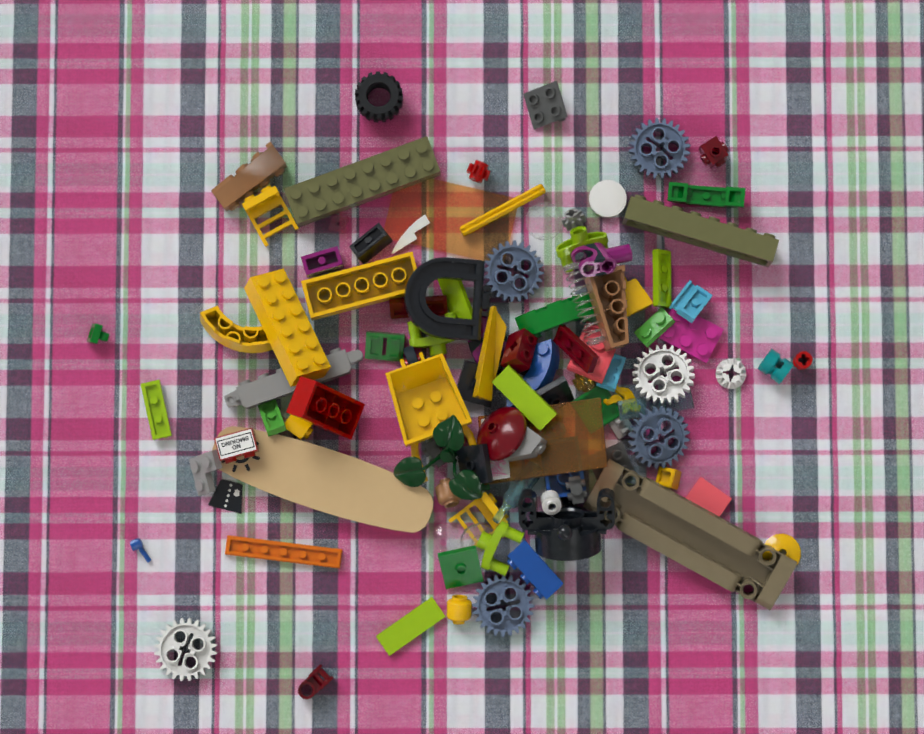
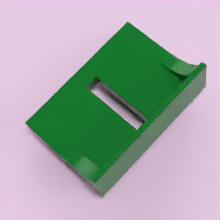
M367 331L364 359L400 361V359H403L405 334ZM383 337L387 338L386 355H382Z

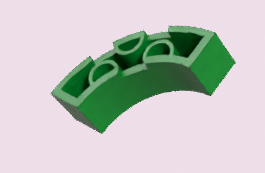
M585 292L562 301L559 300L547 304L545 307L537 310L534 309L516 317L515 320L519 330L525 328L535 337L541 338L542 333L557 328L559 325H566L581 320L583 323L593 319L594 310L589 294Z

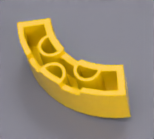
M218 305L200 312V322L204 329L223 346L244 353H263L273 350L262 326H238L222 313Z

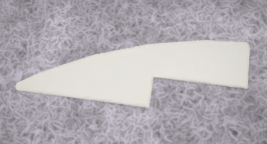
M426 215L416 220L405 231L395 245L392 254L417 239L414 233L430 223Z

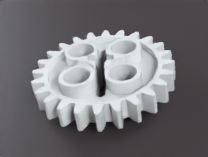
M666 344L663 345V349L656 345V350L654 351L649 347V353L642 352L643 359L637 357L639 364L633 365L634 369L637 370L632 371V376L636 377L633 379V384H637L635 386L636 391L641 390L640 396L646 395L647 402L652 398L654 405L658 400L661 406L664 405V401L671 405L672 399L678 403V396L685 398L684 391L690 393L689 386L694 385V382L691 380L695 378V374L691 373L694 371V366H689L692 364V360H686L687 353L680 355V348L675 352L673 345L670 349H667ZM665 360H670L673 362L671 365L668 366L663 364ZM649 368L655 369V372L653 374L646 373V370ZM679 376L681 380L675 382L672 380V377ZM658 384L664 386L662 390H657L654 387Z
M181 618L180 624L173 620V627L166 624L167 631L160 630L163 637H156L160 644L154 645V647L159 648V651L155 652L154 655H160L156 663H163L160 669L167 668L166 675L172 672V679L180 675V681H183L185 676H187L188 681H191L192 675L198 679L199 672L203 675L206 674L204 668H212L208 663L216 661L212 658V655L218 653L213 651V648L218 645L212 644L211 641L216 637H209L212 630L205 631L206 624L199 626V620L192 624L191 618L185 623L184 618ZM179 631L185 633L186 637L183 642H179L176 639V634ZM193 633L194 636L188 646L190 653H185L182 665L179 666V660L184 653V650L181 648L187 645L189 636ZM197 638L203 641V647L200 650L194 647V641ZM172 649L178 652L176 660H171L168 656L169 651ZM188 657H193L196 660V665L193 668L188 667L186 664Z

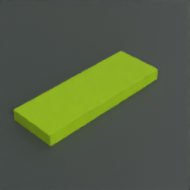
M439 279L438 283L443 295H447L449 312H455L456 318L472 319L473 309L462 280Z
M510 365L492 381L539 431L558 414Z
M431 597L376 635V637L390 656L446 616L433 597Z

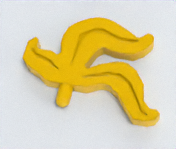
M618 384L615 389L617 394L603 400L606 405L619 404L624 409L623 414L627 412L637 413L641 408L640 405L632 404L635 400L633 392L628 388L618 387Z

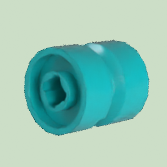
M771 349L757 369L765 375L770 374L771 379L780 384L794 364L786 358L781 359L780 354Z

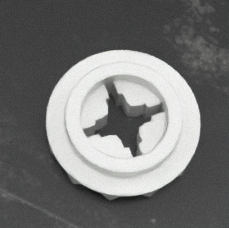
M734 358L723 360L716 368L718 383L727 389L738 388L744 383L747 376L744 365L741 361ZM733 366V372L739 375L733 376L730 382L729 375L723 372L729 371Z

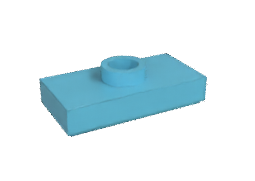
M614 353L603 383L597 382L596 386L615 392L626 357Z

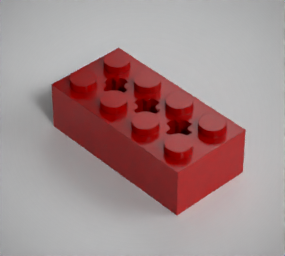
M300 376L286 413L335 435L352 440L365 404L320 382Z

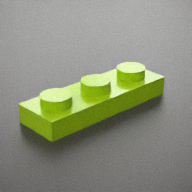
M654 249L652 250L653 306L669 308L672 303L671 251Z
M160 380L142 383L141 389L152 439L157 440L171 437L172 432Z

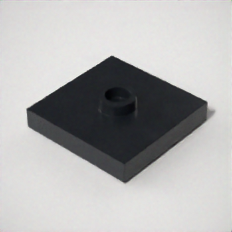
M464 360L457 383L462 399L491 407L497 387L493 384L492 401L472 397L478 363ZM497 370L496 377L502 372L501 370Z
M564 375L536 391L555 411L574 400Z
M487 443L462 446L457 450L459 471L467 469L475 472L481 484L493 482Z

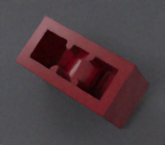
M525 328L508 335L500 365L504 369L510 365L518 374L530 369L538 338Z

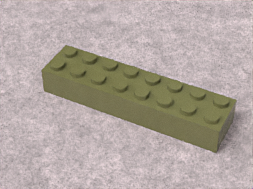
M426 136L284 188L299 228L441 176V172Z
M641 195L630 197L622 222L623 225L765 267H769L774 260L779 240L775 239L776 236L764 233V235H761L752 228L744 230L738 228L739 225L735 223H721L720 219L715 217L707 219L701 217L702 214L698 212H684L683 208L678 206L670 208L664 206L665 203L661 201H647L646 197Z

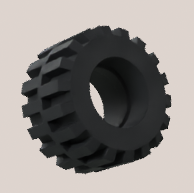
M376 71V74L373 75L371 72L368 74V77L364 76L361 78V83L358 82L357 89H355V100L360 114L365 116L367 120L370 121L372 119L376 123L378 121L383 123L386 122V119H393V116L397 115L399 109L402 108L403 94L400 83L395 80L394 76L391 75L390 77L386 72L380 74V71ZM376 88H383L390 93V100L383 106H374L368 101L369 93Z

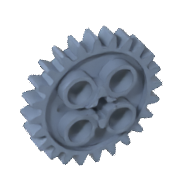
M656 118L655 123H652L649 119L647 126L641 123L642 130L635 129L637 135L632 134L631 138L634 141L629 142V146L634 148L630 149L628 153L634 154L630 161H637L634 164V168L640 166L639 173L645 170L647 171L646 177L651 173L654 180L657 175H660L661 180H663L664 174L671 178V172L676 175L678 174L677 167L679 169L684 168L681 162L687 163L688 159L684 156H689L690 152L685 149L690 148V144H685L689 137L682 136L685 130L678 131L679 124L673 127V120L667 124L666 118L663 119L662 123H659L658 118ZM661 132L663 138L660 140L655 139L653 133ZM673 143L677 146L678 150L672 152L668 149V145ZM660 145L663 146L662 151H656L657 147H659ZM648 146L651 152L644 154L641 151V147ZM663 158L666 164L659 166L656 163V159Z
M514 240L510 246V243L505 241V247L500 243L498 244V250L496 248L491 249L493 255L489 253L486 255L490 260L485 261L487 268H484V272H487V275L484 276V279H488L485 286L491 285L492 288L489 292L496 291L495 298L502 295V301H505L509 297V302L512 303L515 297L517 302H520L521 296L526 300L528 299L527 293L534 295L532 289H539L536 283L543 281L539 278V275L544 274V272L539 271L543 264L537 263L541 257H534L537 251L530 252V245L523 248L524 242L517 246V242ZM504 254L509 255L511 258L509 265L505 264L502 260ZM521 261H526L529 264L527 271L521 268ZM497 265H500L506 269H511L514 267L515 272L527 274L529 277L525 278L524 276L519 274H514L511 276L510 271L497 268ZM499 272L505 275L503 283L497 280ZM517 278L521 279L523 282V287L521 289H518L515 286V280Z
M653 406L652 412L646 408V415L639 413L641 419H633L636 426H630L634 430L628 433L633 438L628 443L634 445L630 448V451L635 452L633 456L636 459L639 458V462L645 463L648 467L652 465L657 469L660 464L662 468H665L666 462L672 466V459L678 462L677 455L684 456V453L681 451L682 448L688 449L684 445V442L690 441V439L685 437V435L690 433V431L685 429L688 424L683 422L684 417L678 416L679 413L677 411L672 412V409L669 407L665 410V407L660 406L658 411V408ZM667 420L666 427L661 429L662 422ZM650 429L649 435L644 437L645 430ZM674 437V442L668 445L669 439ZM657 446L656 452L651 454L652 447Z
M495 575V581L487 578L488 584L481 583L483 589H476L479 596H473L477 600V603L472 604V606L477 607L473 614H479L476 622L482 620L483 623L480 627L487 626V633L494 630V636L497 635L498 631L501 632L502 637H504L505 632L512 636V630L519 633L518 627L521 626L525 629L526 627L523 622H530L527 616L534 613L529 611V608H533L535 605L529 604V601L533 600L534 597H528L527 594L531 590H524L526 583L521 586L519 585L520 578L514 582L512 581L513 575H510L508 580L503 575L501 579H498V576ZM512 588L515 590L516 595L513 599L505 597L506 589ZM488 593H494L497 596V601L494 604L487 603L486 595ZM500 600H504L505 603L520 600L519 604L507 606L506 611H503L502 608L491 611L486 610L488 607L499 605ZM512 607L520 609V616L518 618L510 616L509 611ZM493 612H499L502 615L500 622L494 623L491 621V614Z

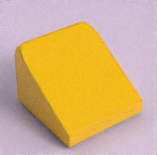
M659 466L655 482L666 488L677 490L682 472L677 469Z

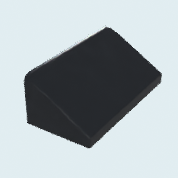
M377 223L349 247L357 258L365 264L393 240L380 223Z

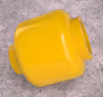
M453 595L447 601V618L457 625L464 624L465 621L471 618L472 602L467 599V596Z

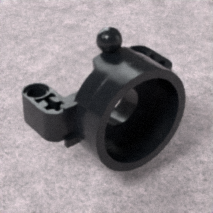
M609 488L599 491L597 511H583L581 507H577L578 504H573L572 501H568V498L563 501V507L555 515H548L544 511L538 512L537 494L532 489H525L520 493L518 501L519 525L522 529L528 530V535H535L536 553L546 559L575 561L595 556L602 549L601 534H606V530L613 528L615 524V493ZM608 497L611 501L606 503L601 498ZM530 498L532 502L526 503L523 499ZM605 511H608L609 520H605ZM527 512H530V513H529V519H530V521L527 520V517H526Z

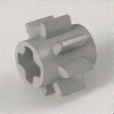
M574 208L567 210L564 214L565 218L561 219L567 231H571V229L578 226H584L583 223L587 222L585 214H582L581 210L578 211Z

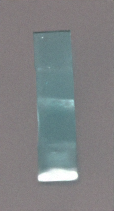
M691 389L690 393L684 391L685 398L678 396V403L674 399L671 400V405L664 401L663 407H665V410L668 407L672 409V412L694 408ZM646 397L617 401L620 421L640 418L639 413L646 415L645 409L647 408L652 412L653 406L657 407L659 411L661 403L658 400L654 405L653 399L651 398L647 402Z

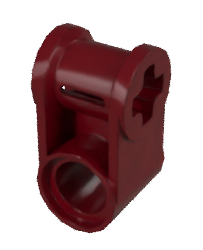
M322 664L308 675L309 677L300 684L298 694L303 699H311L334 679L333 676H329L322 668ZM304 685L312 687L311 695L304 696L301 690Z

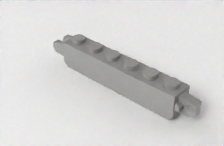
M341 348L331 350L330 354L326 355L331 368L325 377L315 381L325 383L350 374L352 370L351 365L362 361L364 357L362 351L355 349V351L346 353V350H341ZM282 368L275 370V374L270 376L268 373L258 376V380L251 382L249 379L240 382V386L236 387L237 390L224 396L228 408L242 405L247 409H251L260 404L293 394L296 386L290 387Z

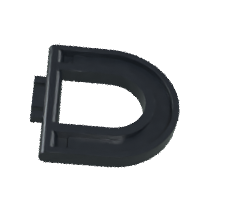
M441 257L431 259L420 265L408 279L404 291L405 309L412 323L423 333L435 338L481 341L482 317H489V312L483 311V309H489L490 294L484 293V291H490V286H483L485 261ZM439 279L474 281L472 319L441 317L434 314L426 303L425 295L428 286Z

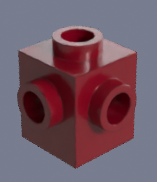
M717 136L702 144L698 149L701 153L700 158L706 166L709 165L710 168L714 166L718 168L725 164V159L729 155L727 153L729 152L724 142H720Z

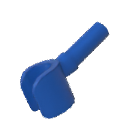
M141 539L131 540L132 550L139 549L147 563L150 562L151 558L146 553Z

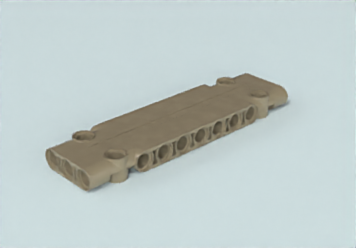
M611 459L606 463L583 505V508L588 511H597L599 491L604 488L613 490L615 493L616 512L618 514L615 517L614 525L620 531L731 592L736 591L743 598L750 599L768 610H771L797 565L795 560L776 551L772 546L765 545L754 535L647 477L644 478L638 475L637 472L629 470ZM628 476H633L636 478V483L629 485L625 479ZM608 497L601 498L606 503L611 501ZM607 511L604 514L605 520H609ZM770 551L773 554L770 559L762 558L764 552ZM745 585H752L753 590L750 593H746L743 591V587Z

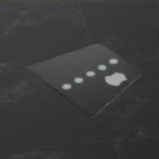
M223 479L220 480L208 505L241 514L242 484Z

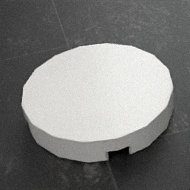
M613 180L598 182L589 193L590 208L602 218H612L619 215L626 205L627 196L625 189Z

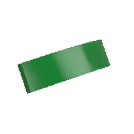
M669 182L667 201L696 206L744 208L745 188H721Z

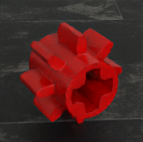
M478 160L474 164L470 163L467 169V173L470 174L468 178L477 183H482L483 180L487 181L491 172L487 170L489 165Z

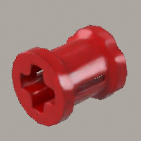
M802 351L793 358V364L798 370H805L812 364L813 359L810 353ZM802 356L803 359L807 360V362L804 363V365H802V362L798 361Z

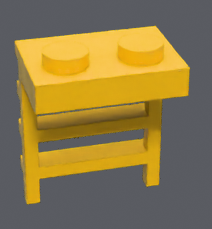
M267 186L257 196L251 195L244 199L245 202L242 203V206L265 247L269 246L266 239L291 225H293L295 230L299 229L276 186ZM282 205L284 211L257 225L255 219ZM285 215L288 216L289 221L264 235L262 234L260 229Z
M486 492L482 493L483 496L481 498L475 499L448 520L450 523L455 519L459 521L475 544L472 546L477 545L478 540L460 516L466 512L481 533L485 531L469 510L474 505L493 528L489 534H493L501 521L509 523L506 520L509 516L503 508L500 510L495 505L497 500L491 492L489 494Z

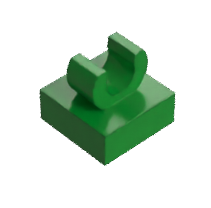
M93 323L87 342L97 344L98 340L106 342L110 334L101 332L103 326Z

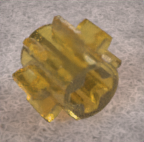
M574 374L576 379H573L572 382L578 391L589 392L595 387V381L579 374Z

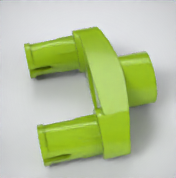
M585 226L575 227L570 231L571 238L556 247V253L561 260L564 272H571L574 270L571 259L572 251L577 247L592 243H602L605 248H608L607 234L605 232L588 233Z
M450 312L444 314V316L456 318V313ZM412 321L407 322L410 346L414 348H429L431 357L441 353L443 355L447 354L446 344L455 341L453 339H441L432 336L422 337L420 330Z
M504 521L499 523L492 535L483 531L476 547L485 551L481 568L490 569L505 576L510 565L494 559L495 550L500 539L503 537L520 544L524 532L510 527Z

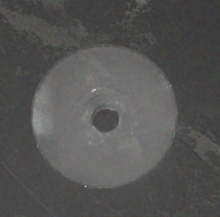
M440 523L433 526L426 534L425 548L433 559L439 561L438 553L463 548V537L455 526L448 523ZM441 539H447L448 544L442 546L440 544Z

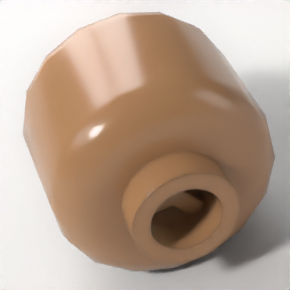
M450 478L440 480L439 484L435 487L438 503L445 508L455 507L461 500V498H458L451 492L449 488Z

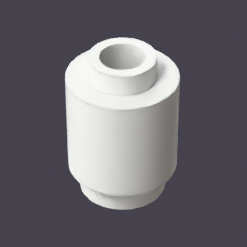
M547 490L541 495L542 509L546 514L555 515L561 510L560 496L554 490Z

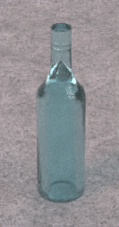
M528 462L503 495L501 508L492 518L495 523H499L510 509L518 507L520 493L523 490L532 489L544 474L539 465L534 462Z

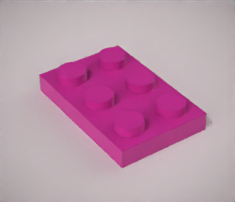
M673 308L669 309L668 314L674 319L675 323L657 339L671 346L673 345L677 349L680 348L682 352L706 364L724 329L697 316L693 323H690L677 314L676 310Z

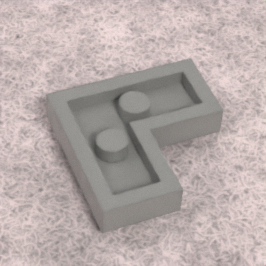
M212 450L190 458V468L193 473L198 496L216 491L211 472L222 468L218 451Z

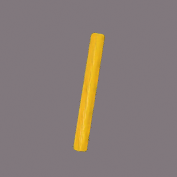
M539 184L460 226L462 235L467 236L545 194L544 186Z

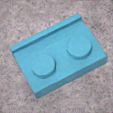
M689 280L669 308H673L677 311V314L693 323L713 295L700 286H695Z

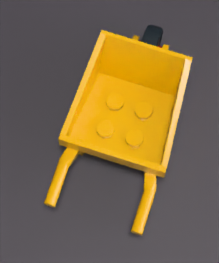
M413 346L404 348L406 360L400 359L402 367L385 374L404 444L406 447L411 446V456L421 460L418 443L433 438L434 428L452 415H455L460 422L469 445H476L474 434L467 426L472 424L471 417L443 353L425 359L422 352L416 355Z

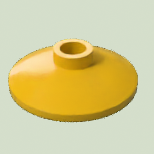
M776 534L764 543L765 545L772 546L778 552L784 549L786 556L795 560L798 564L801 550L798 542L793 537L787 534ZM766 551L762 554V557L767 560L773 554L770 551Z

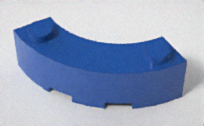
M552 339L536 343L532 364L527 374L523 377L535 391L551 383L556 370L559 368V346ZM505 396L507 406H508V407H514V408L518 409V408Z

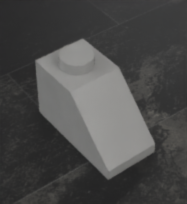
M526 427V434L521 445L506 460L512 462L535 458L538 454L543 453L548 441L529 427Z

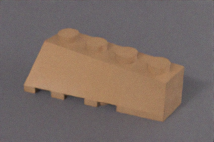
M271 141L265 145L267 150L260 153L257 152L252 156L250 164H242L236 170L235 176L229 175L211 190L226 212L228 210H235L240 205V201L254 195L255 190L259 187H266L270 183L271 178L274 176L279 177L286 171L287 165Z
M625 265L617 266L609 274L584 278L606 352L622 348L629 343Z

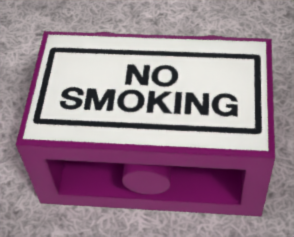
M338 246L301 257L307 278L344 268Z

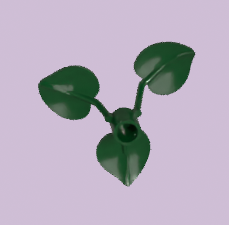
M455 415L440 422L434 428L433 438L436 444L444 447L436 458L422 467V462L419 458L406 457L395 466L393 471L394 476L403 484L410 487H418L426 479V473L423 470L428 469L436 461L442 459L443 462L453 463V476L455 478L450 480L449 488L455 496L464 500H475L483 496L481 481L475 472L465 469L461 470L458 474L456 473L457 459L455 457L457 456V450L463 446L465 437L462 426Z

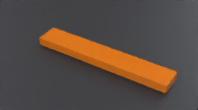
M227 535L225 555L340 569L343 549Z

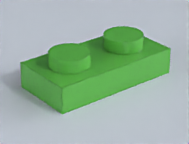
M661 307L634 334L648 348L675 321Z
M276 399L258 405L268 437L287 430Z

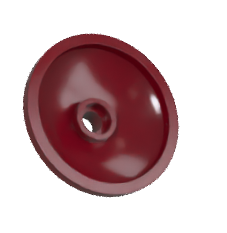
M507 406L493 411L482 422L477 435V444L487 443L490 461L506 459L519 448L526 434L527 426L524 415L518 409Z

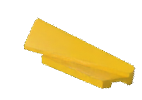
M491 306L489 310L472 396L487 401H492V381L497 375L507 328L496 306Z

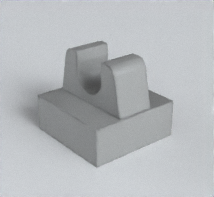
M625 414L608 423L618 440L633 431L630 428L632 424Z

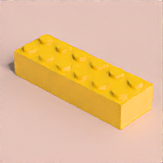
M413 252L301 281L311 320L403 297L407 281L417 269Z
M284 268L250 277L244 290L290 387L297 385L300 376L312 380L325 377L331 365Z

